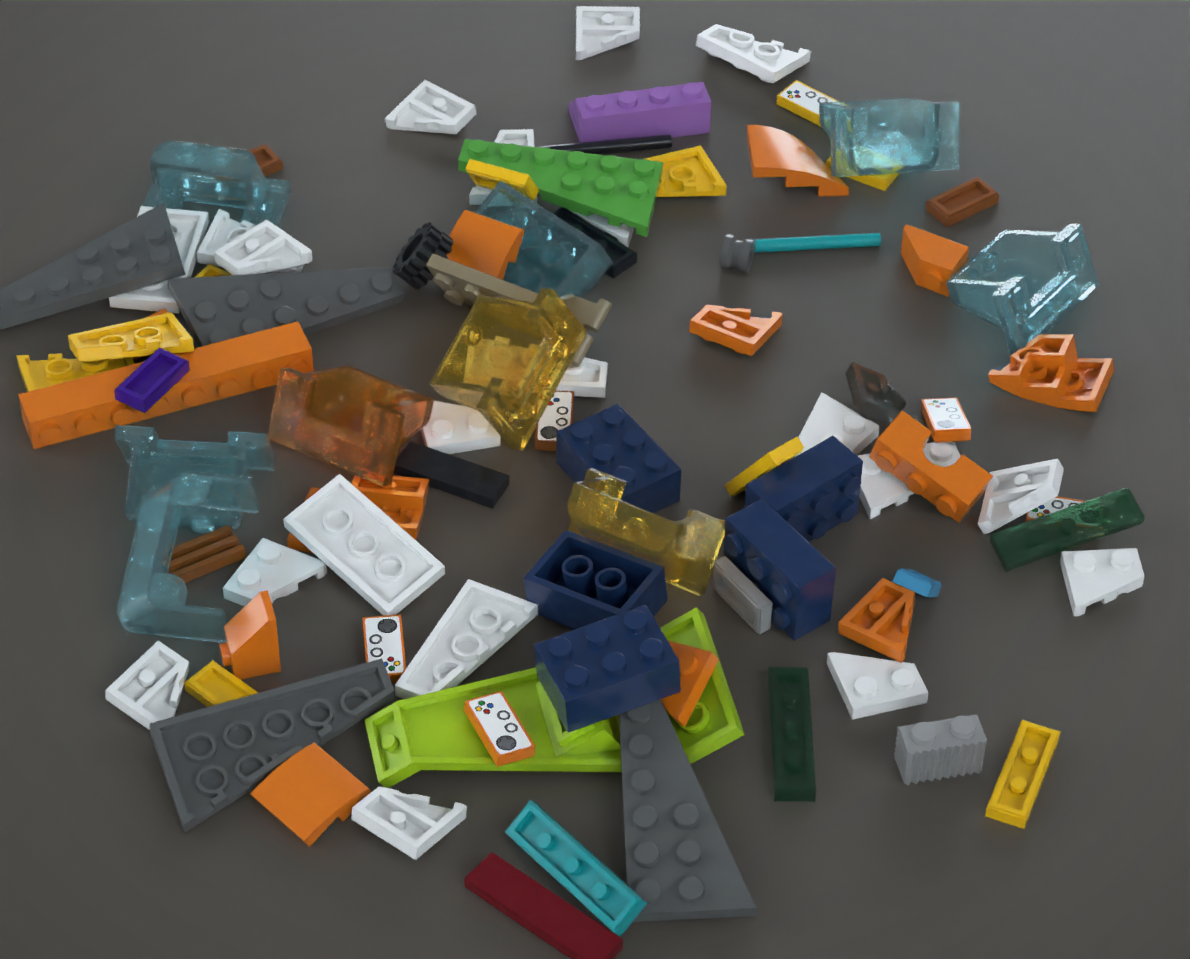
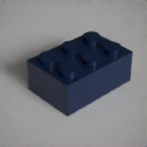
M618 403L556 431V463L617 530L680 501L681 468Z
M831 436L746 484L745 507L763 499L808 542L813 539H819L828 530L842 522L850 521L857 514L863 460L836 437Z
M763 499L725 518L723 557L726 556L773 603L771 620L778 629L784 630L795 641L830 621L836 567Z
M565 530L523 578L526 599L538 604V615L573 629L584 627L645 604L654 617L668 600L664 566L569 530Z
M646 604L534 644L537 677L568 733L680 692L679 659Z

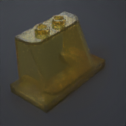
M541 288L534 302L479 295L429 384L442 397L479 411L512 449L523 451L582 343L587 330L557 293L550 288Z
M595 468L587 469L584 481L574 483L568 500L567 510L571 518L568 530L664 566L667 583L698 596L704 595L714 567V561H716L724 537L725 521L692 509L688 511L685 519L673 522L622 501L621 497L627 481Z

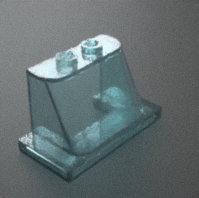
M894 98L819 103L820 125L831 140V176L846 177L959 169V102H933L915 98Z
M166 141L155 148L151 157L150 168L153 182L143 206L157 207L164 203L165 208L181 210L184 201L242 208L245 211L240 223L246 220L253 223L255 227L267 219L278 227L291 193L290 181L266 178L254 155L249 151L181 141Z
M1069 224L1061 232L1003 230L946 282L954 304L1003 329L1011 355L1017 350L1026 347L1028 342L1037 335L1047 334L1099 285L1081 224Z
M116 425L114 440L126 462L130 463L125 514L132 522L153 525L158 530L174 531L177 526L191 527L192 531L199 533H209L226 525H229L231 529L241 527L252 470L274 471L276 457L266 433L229 431L228 442L217 443L159 439L154 427Z

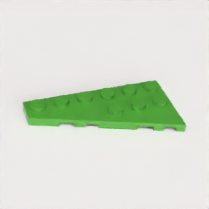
M464 140L458 159L459 171L467 173L465 168L469 159L528 174L538 187V194H541V200L585 216L597 214L606 217L610 225L620 228L622 224L636 228V234L644 237L648 236L663 173V162L624 158L614 155L590 154L580 151L556 150L546 147L522 146L512 143Z

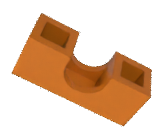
M902 410L878 437L869 458L875 461L881 470L891 473L905 483L911 492L921 495L935 505L940 513L960 523L984 494L993 475L964 454L950 466L942 467L931 463L924 455L923 450L932 431Z

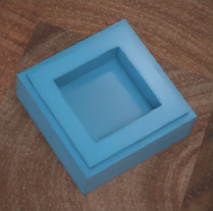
M910 568L897 569L892 581L925 597H938L942 587L941 582Z

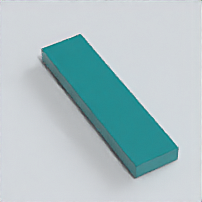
M531 799L505 831L510 838L615 934L622 936L646 906L647 902L538 803Z

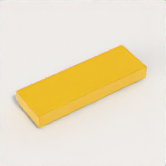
M798 436L768 452L724 486L730 496H736L745 491L746 484L802 452L804 446Z
M1026 720L1021 721L986 807L985 817L1025 829L1059 742L1061 731Z

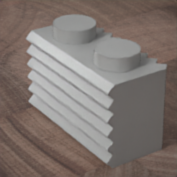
M978 715L957 716L955 718L918 722L912 725L897 727L894 758L904 784L909 786L911 782L915 784L919 781L925 783L926 780L933 782L935 778L941 780L942 777L948 779L950 776L956 778L958 774L964 777L966 773L972 775L973 772L980 774L982 771L987 738Z

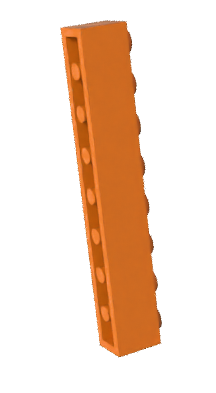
M293 322L194 348V352L175 353V355L189 361L190 371L146 413L116 400L114 390L144 363L140 362L18 394L23 423L33 448L45 447L314 375L312 348L299 322Z

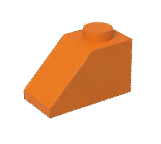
M906 224L903 228L900 254L916 285L948 297L966 273L969 247Z
M268 590L262 591L224 626L226 643L219 644L223 667L231 666L232 674L240 680L281 672L276 617Z

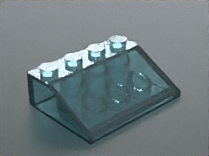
M501 180L475 211V213L525 230L516 262H508L503 280L551 299L568 294L581 297L594 287L613 263L598 242Z

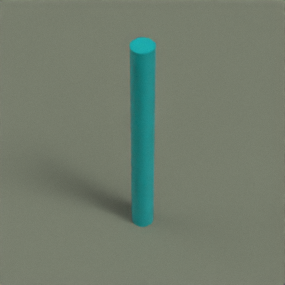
M880 233L754 239L756 242L755 253L881 246Z

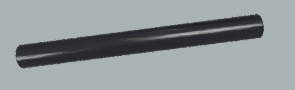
M668 134L540 146V148L546 147L590 154H607L671 148L672 138Z

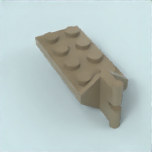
M433 253L426 264L434 277L433 281L441 287L444 297L448 301L458 306H462L463 303L473 306L478 313L486 317H492L493 314L499 316L512 327L521 329L522 326L532 329L536 335L544 339L547 348L567 355V361L576 367L580 366L594 340L593 337L586 334V331L590 330L598 333L612 307V304L605 299L600 298L596 304L573 294L551 299Z

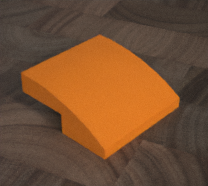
M464 210L449 235L453 239V245L451 246V252L446 255L448 256L447 259L503 280L508 262H516L525 230L469 210Z
M355 472L351 484L412 538L417 540L428 495L429 479Z
M314 742L283 762L250 795L311 847L337 817L344 822L352 813V807L369 795L371 790Z

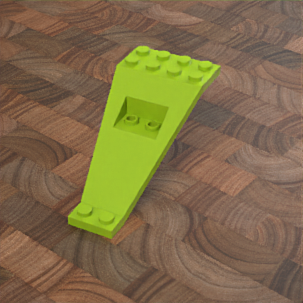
M697 607L660 627L668 641L710 651L719 659L705 616ZM720 660L685 727L679 725L667 712L690 765L745 735ZM536 667L398 700L364 720L377 779L385 788H390L421 770L622 772L619 714L568 733L537 677ZM502 691L536 747L535 756L497 767L466 716L464 703L467 700Z

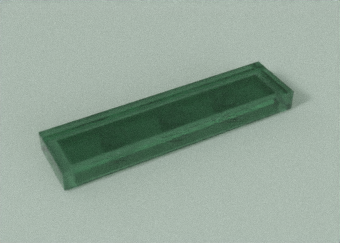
M1125 487L991 534L990 542L1005 571H1009L1143 524L1145 516L1129 487Z
M769 667L768 690L774 801L815 802L816 782L808 668Z

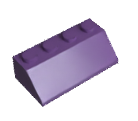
M690 82L667 87L591 95L589 97L575 98L568 104V110L580 143L668 134L671 135V138L710 133L711 99L704 82Z

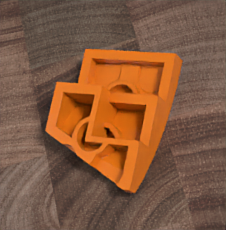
M747 125L746 135L753 178L784 177L785 187L816 186L818 197L849 196V187L803 141L783 130L773 127Z
M1039 334L1029 341L1026 347L1013 353L1007 366L1000 371L992 369L988 377L990 383L1027 400L1056 408L1097 412L1114 373L1113 358H1078L1074 335Z

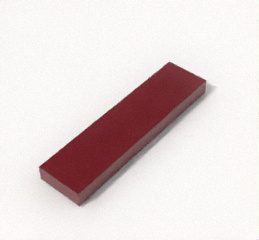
M493 852L464 878L467 889L570 959H613L623 949L622 938Z

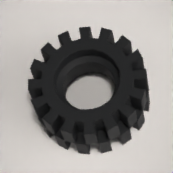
M432 223L423 224L421 229L418 228L415 231L414 236L411 235L407 245L402 247V252L397 256V261L393 265V273L414 289H420L421 286L424 287L428 280L431 281L433 279V275L426 266L432 253L447 259L448 256L446 255L451 252L453 239Z

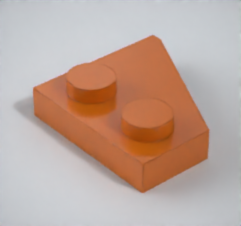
M705 305L690 320L689 332L702 337L706 341L716 342L729 347L737 353L753 356L782 325L783 314L772 311L770 319L750 317L751 309H730L724 306Z
M882 578L838 622L839 634L902 663L905 659L914 612L915 592Z
M668 641L679 659L680 692L662 698L661 702L672 718L679 725L685 727L719 659L710 651Z

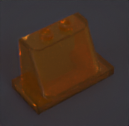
M349 365L306 373L289 367L283 368L279 371L267 439L380 486H387L392 484L398 450L428 424L434 399Z

